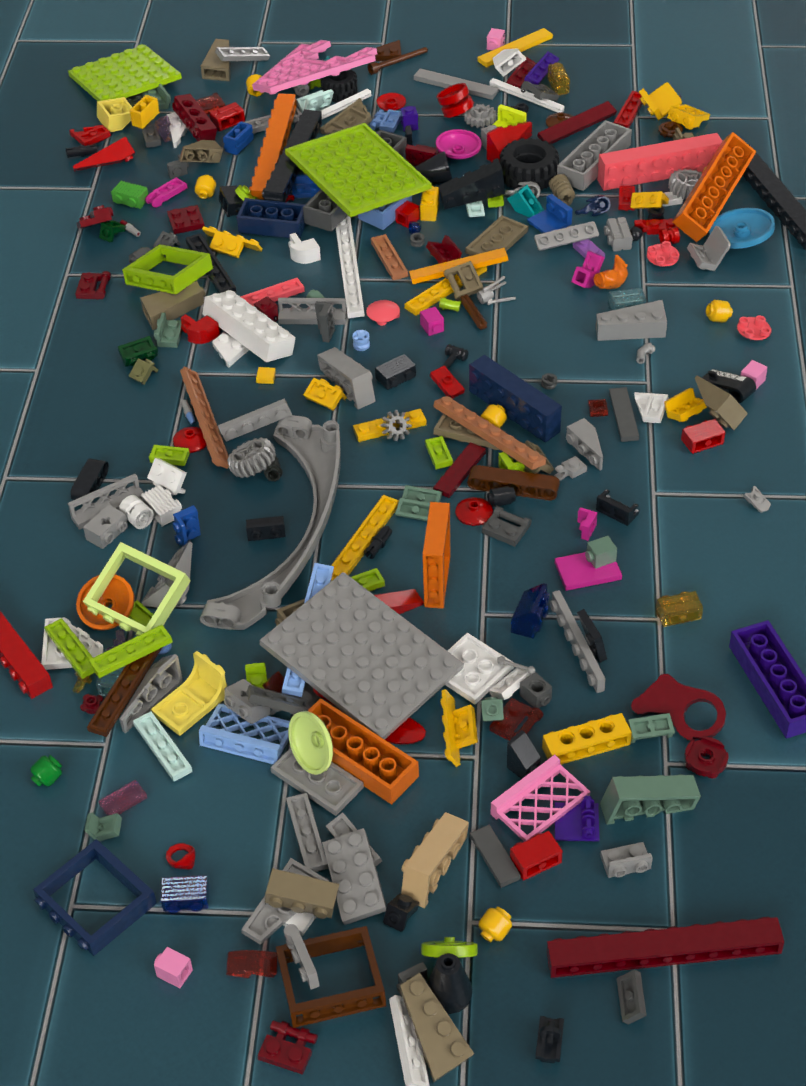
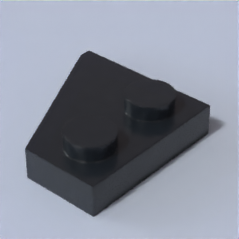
M585 609L578 611L577 614L584 629L585 638L593 655L598 658L600 663L607 660L602 636Z

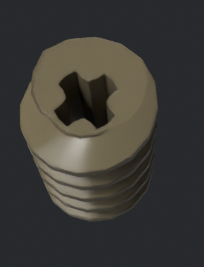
M558 174L549 181V186L554 196L569 206L575 198V192L565 174Z

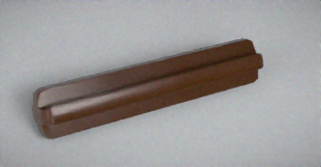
M467 294L465 296L462 295L460 301L480 330L486 329L487 322Z

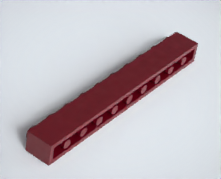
M761 917L755 920L740 919L735 922L726 923L719 921L707 925L672 926L667 929H647L640 932L625 931L621 934L610 935L604 933L592 937L578 936L573 939L557 938L547 941V959L551 978L782 954L784 938L778 917Z

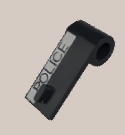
M715 369L708 371L702 377L717 387L728 389L729 394L738 403H742L756 391L754 380L748 377Z

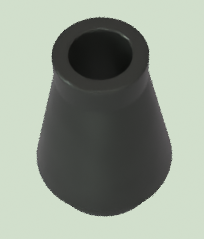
M275 457L271 465L267 466V469L264 470V475L269 481H277L282 476L279 460Z

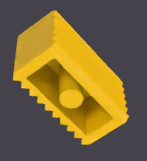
M145 95L133 108L129 109L132 126L143 129L160 113L158 99L149 95Z
M432 186L431 189L422 193L420 202L421 221H436L439 207V187Z

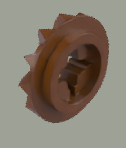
M669 121L662 123L659 126L658 132L664 138L669 137L671 139L673 134H675V128H679L683 132V127L676 122Z

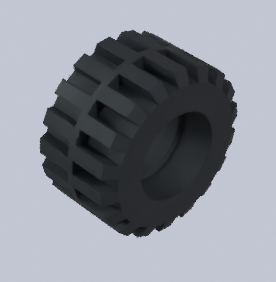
M352 69L342 71L337 76L329 75L320 78L321 90L323 92L330 89L333 90L334 93L331 100L333 102H340L358 93L357 74Z

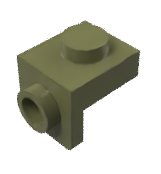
M138 358L129 377L145 385L151 372L157 373L158 369L154 367V362Z

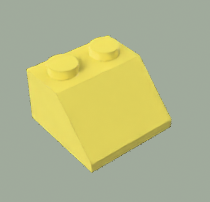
M125 97L97 101V118L110 132L120 131L131 121L129 109L133 107Z

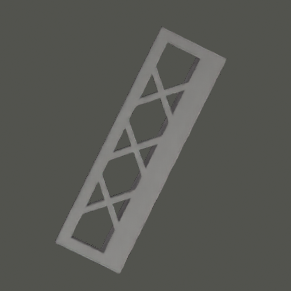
M278 298V324H317L315 303L318 301L332 303L335 325H345L347 315L346 298ZM283 304H290L292 307L283 308ZM300 304H306V305H308L309 307H308V308H301L299 305H300ZM342 304V309H336L333 305Z
M130 475L69 502L68 507L71 519L78 529H82L83 526L108 505L119 510L121 502L130 495H136L142 500L141 494L144 492L139 486L137 475ZM133 482V486L125 488L128 483ZM117 490L115 494L109 496L111 491ZM100 497L97 502L91 503L94 498ZM81 504L83 505L81 509L77 511L74 510V507Z

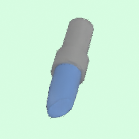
M182 400L181 405L185 417L193 425L196 422L194 413L188 401Z

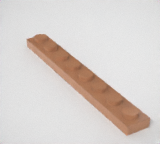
M184 366L180 370L182 380L185 383L186 391L190 397V402L194 408L212 462L218 467L221 466L228 469L227 459L229 456L197 372Z
M445 396L434 401V408L531 470L546 465V458L478 416L475 412L470 411L462 404L454 401L451 397Z

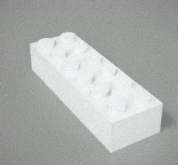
M227 290L226 292L205 296L202 314L204 316L208 315L217 321L222 330L265 362L293 354L296 337L268 318L267 315L257 310L256 307L249 304L245 299L238 296L234 291Z

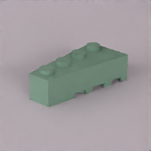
M693 775L612 777L600 805L606 824L609 825L614 824L615 819L624 818L625 821L634 820L633 816L646 814L648 818L654 817L661 811L670 814L693 810L701 795Z

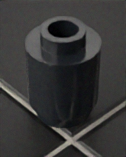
M503 486L490 489V493H487L488 503L492 504L493 507L515 502L514 488Z

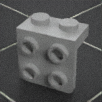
M715 226L703 246L689 243L687 249L698 268L715 271L729 250L731 243L719 226Z

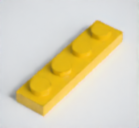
M421 409L405 412L404 419L410 418L406 424L412 425V427L406 428L407 430L427 425V420ZM380 418L353 425V431L358 442L388 435L389 433H382L383 430H386V427L380 426V424L386 422ZM393 423V427L399 428V424Z

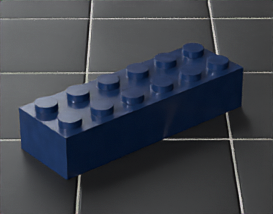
M486 355L469 364V391L473 395H476L489 405H501L510 420L516 422L523 429H526L545 443L560 433L562 410L560 404Z

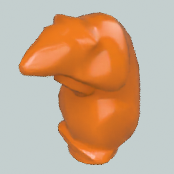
M615 255L612 270H605L594 275L595 285L599 289L619 288L628 276V264L620 256Z

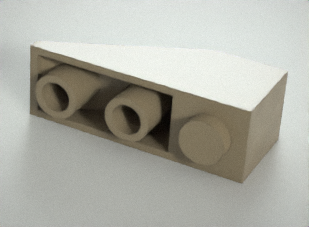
M200 140L183 146L179 161L220 163L223 148L216 141Z

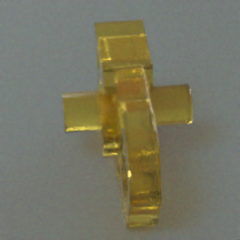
M75 672L77 682L73 692L79 693L84 688L86 682L90 684L92 682V679L89 678L91 675L82 679Z

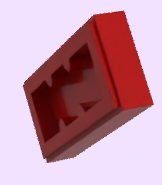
M445 365L430 372V377L446 396L453 399L464 393V387Z

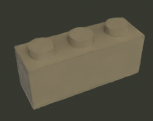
M272 868L265 893V903H269L270 906L275 908H290L296 913H311L318 918H332L339 884Z

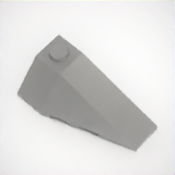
M191 541L177 550L167 564L186 573L189 579L193 544ZM159 575L157 578L159 582L155 587L152 586L149 589L142 604L158 608L174 581ZM189 585L176 605H182L187 599L186 594L189 590Z

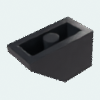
M523 730L507 742V768L519 778L523 779L540 766L541 757Z

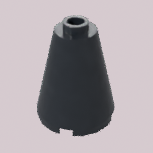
M445 151L414 167L431 183H445L452 180Z
M450 953L441 955L437 959L427 984L447 1014L460 1012L468 1006L472 997V984L457 956Z

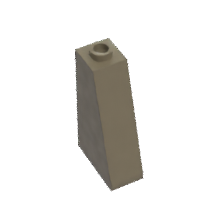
M215 39L201 64L202 79L230 81V61H221L215 53L217 47H230L229 40Z
M196 281L178 294L158 292L140 297L142 311L152 330L157 329V320L160 319L161 313H166L167 320H174L203 305V297L206 295L204 288L200 287Z

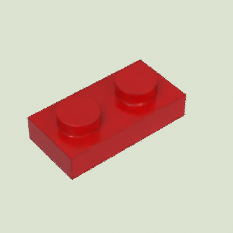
M619 186L618 210H634L630 206L632 193H635V186Z

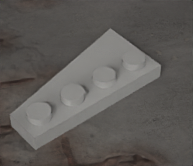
M290 858L282 870L329 881ZM264 896L242 928L241 933L261 945L296 912L286 907H272L269 903H265Z

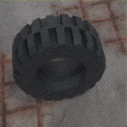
M522 138L518 141H512L511 144L508 143L501 151L500 165L503 171L504 183L510 188L516 189L521 187L518 183L531 181L537 183L541 190L550 187L549 181L557 175V165L559 164L558 151L545 140Z

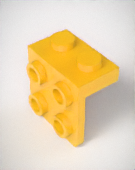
M668 82L649 95L644 88L639 91L641 95L640 101L644 106H648V112L651 116L654 115L657 120H660L669 113L670 106L682 104L681 98Z

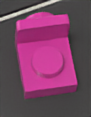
M580 507L577 522L580 523L579 530L582 531L581 539L587 541L590 539L597 525V512Z

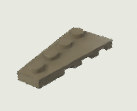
M420 973L400 985L399 989L409 1017L412 1019L417 1039H419L423 1049V1055L431 1071L432 1080L435 1082L471 1058L474 1052Z

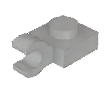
M574 456L555 467L558 473L554 476L560 481L567 476L573 479L587 472V466Z

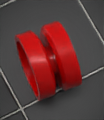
M466 83L449 86L437 94L436 97L439 104L442 105L441 110L444 117L458 116L473 107L474 102L471 95H468L469 90Z

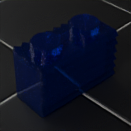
M207 875L162 878L161 904L163 911L177 913L180 910L198 912L202 909H208L209 882Z

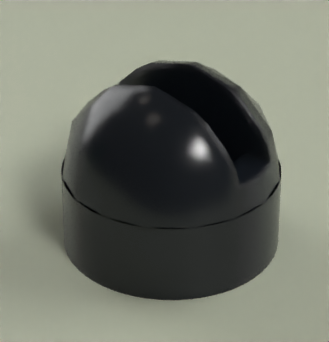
M632 227L630 230L633 237L632 241H638L643 235L642 230L638 227Z

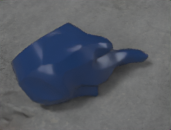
M597 195L587 199L586 202L590 203L583 209L576 210L575 214H588V212L592 211V216H599L610 209L611 202L606 196Z

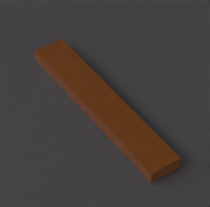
M162 648L124 667L87 726L89 732L105 737L108 736Z

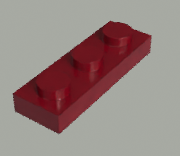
M526 57V60L516 68L506 83L521 88L526 75L537 63Z

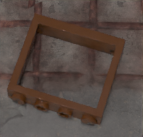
M367 926L303 940L310 958L364 946L375 986L297 1004L287 963L294 962L291 954L292 949H289L287 944L276 946L293 1028L386 1006L385 990Z

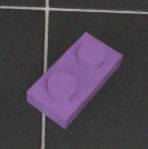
M589 239L573 243V248L584 258H586L588 251L605 257V253Z

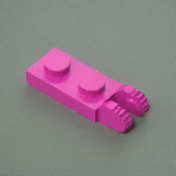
M176 177L153 190V192L146 196L145 201L148 204L151 203L154 208H157L166 200L187 189V183Z

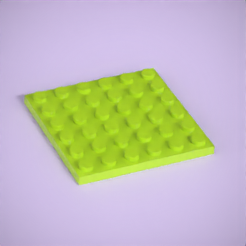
M143 44L68 70L69 76L97 101L122 97L128 98L157 88L159 84L165 85L182 79L179 71Z

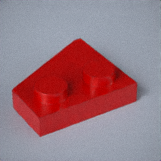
M103 125L84 127V131L75 132L74 129L69 130L70 135L83 146L93 145L111 136L110 131Z

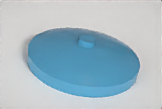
M739 208L717 216L709 230V235L715 226H719L731 243V249L747 248L758 245L771 237L775 230V222L773 216L765 210Z

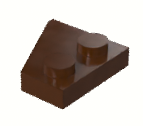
M400 40L376 47L377 54L375 59L376 61H386L400 56Z

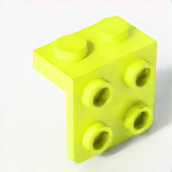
M500 104L498 106V120L493 125L504 128L508 125L515 126L518 123H524L527 119V113Z

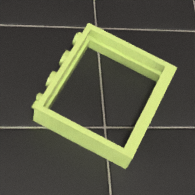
M120 542L83 600V603L88 607L87 611L97 616L100 614L107 622L111 624L116 622L120 624L119 627L127 632L132 630L136 632V636H139L157 626L165 624L191 580L186 573ZM125 558L174 581L147 626L98 603V600Z

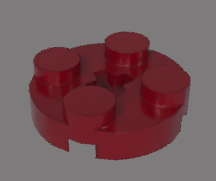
M701 737V740L695 741L694 739L687 745L685 750V766L688 770L700 776L716 778L719 773L725 770L729 755L719 740L711 737ZM706 754H709V755H710V759H704V758L701 757V756H705Z

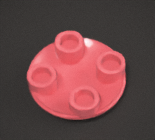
M669 241L649 246L647 249L648 260L654 265L662 267L674 265L679 260L680 254L675 247L671 246L672 244Z
M379 300L371 303L367 307L366 313L371 320L383 326L387 322L400 317V308L392 301Z
M761 315L741 317L737 324L738 332L751 340H763L771 334L770 325L766 322V318Z

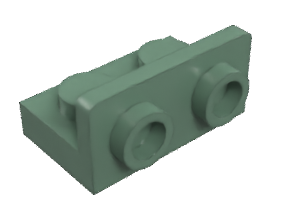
M159 84L156 90L151 89L142 92L143 97L149 95L158 99L159 110L169 108L171 97L162 84Z
M161 313L160 319L157 320V330H154V340H157L158 347L178 348L183 331L181 320H167L166 313Z

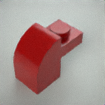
M186 314L181 317V328L188 335V341L191 343H208L220 335L218 322L208 315L198 321H195Z

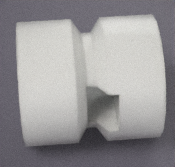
M136 495L126 497L119 505V510L126 514L127 520L137 529L147 527L154 518V511Z

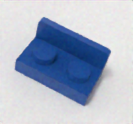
M306 174L297 175L292 187V195H294V198H312L320 188Z
M194 505L173 514L174 522L172 525L176 532L174 537L179 546H184L188 543V540L201 535L198 512Z

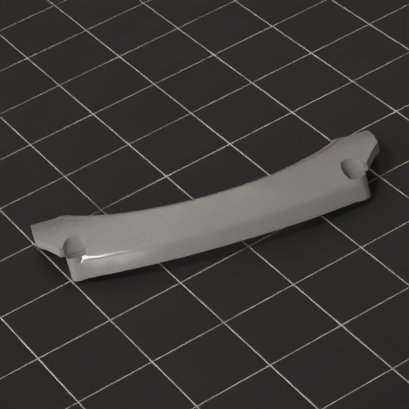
M295 415L278 420L273 434L275 441L298 460L311 483L314 502L310 524L297 548L273 572L245 589L228 596L208 600L200 617L201 623L205 626L226 630H245L267 614V607L275 608L282 603V597L305 568L324 532L336 496L341 457L338 422L329 420L324 422L322 427L318 424H312L311 420L307 417Z

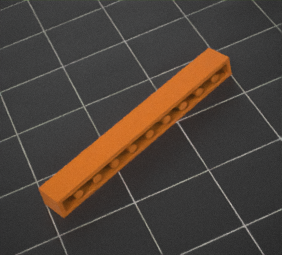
M278 93L277 99H274V109H271V118L268 120L269 127L266 128V137L263 138V147L260 148V156L257 159L258 166H255V176L252 177V186L249 187L252 196L257 197L259 200H264L262 197L263 188H266L267 180L270 179L271 172L274 171L275 164L278 163L280 154L282 155L283 148L287 145L297 108L296 94Z

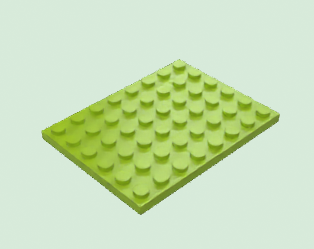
M366 123L285 149V155L349 217L368 212L432 188V183Z

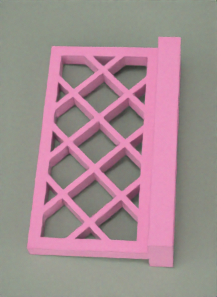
M553 755L491 802L490 814L496 820L498 818L501 819L525 842L536 834L542 833L577 806L584 796H590V791L560 765V759ZM560 773L566 778V783L553 782V778ZM540 787H551L550 795L537 794ZM553 788H566V796L553 795ZM568 788L578 789L581 794L579 796H568ZM525 799H535V807L522 806V801ZM537 800H550V808L537 807ZM553 800L566 801V806L563 808H553ZM509 811H519V819H510L505 814ZM521 812H534V820L521 819ZM537 813H550V818L546 821L537 820ZM521 825H533L534 830L526 835L521 830Z

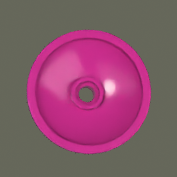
M462 129L445 131L436 139L437 150L440 153L445 151L446 157L457 160L473 157L481 150L482 146L478 135Z

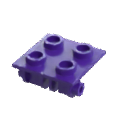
M584 796L581 803L555 822L556 841L599 842L598 803H595L591 796ZM555 802V808L566 806V803Z

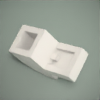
M296 233L289 234L290 241L288 245L293 261L308 264L321 260L320 247L314 238L301 242Z

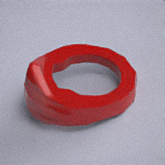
M178 843L168 849L166 859L170 866L187 870L193 868L196 856L193 846ZM178 850L188 852L177 862L171 858L174 852Z

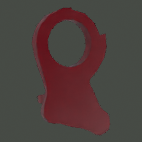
M661 674L643 694L631 703L632 710L640 716L648 713H670L677 732L690 741L694 739L701 740V737L712 738L725 725L726 711L719 697L707 690L678 683L669 674ZM707 702L716 709L717 720L709 729L703 731L694 730L685 723V712L693 703Z

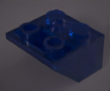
M543 583L524 591L511 619V633L534 639L536 632L541 631L542 619L547 617L549 611L547 603L550 593H547V584Z

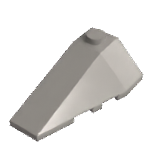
M176 654L161 658L146 673L120 717L124 733H127L134 726L133 720L150 712L155 705L183 682L179 658Z

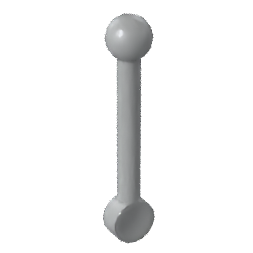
M503 656L497 658L499 665L507 664L526 670L529 674L535 673L533 666L520 665L505 660Z

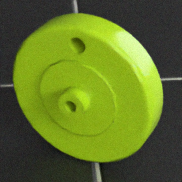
M444 937V941L423 942L421 944V954L427 957L438 958L447 953L454 954L458 958L473 957L478 954V944L475 942L455 941V937Z

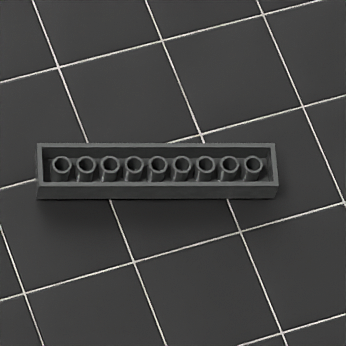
M383 130L377 132L402 157L405 155L407 137ZM321 189L303 207L304 223L325 229L326 231L332 232L347 216Z

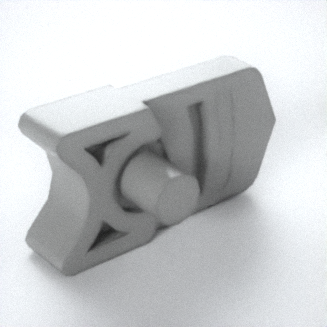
M756 486L751 488V493L743 495L760 513L769 510L771 503Z

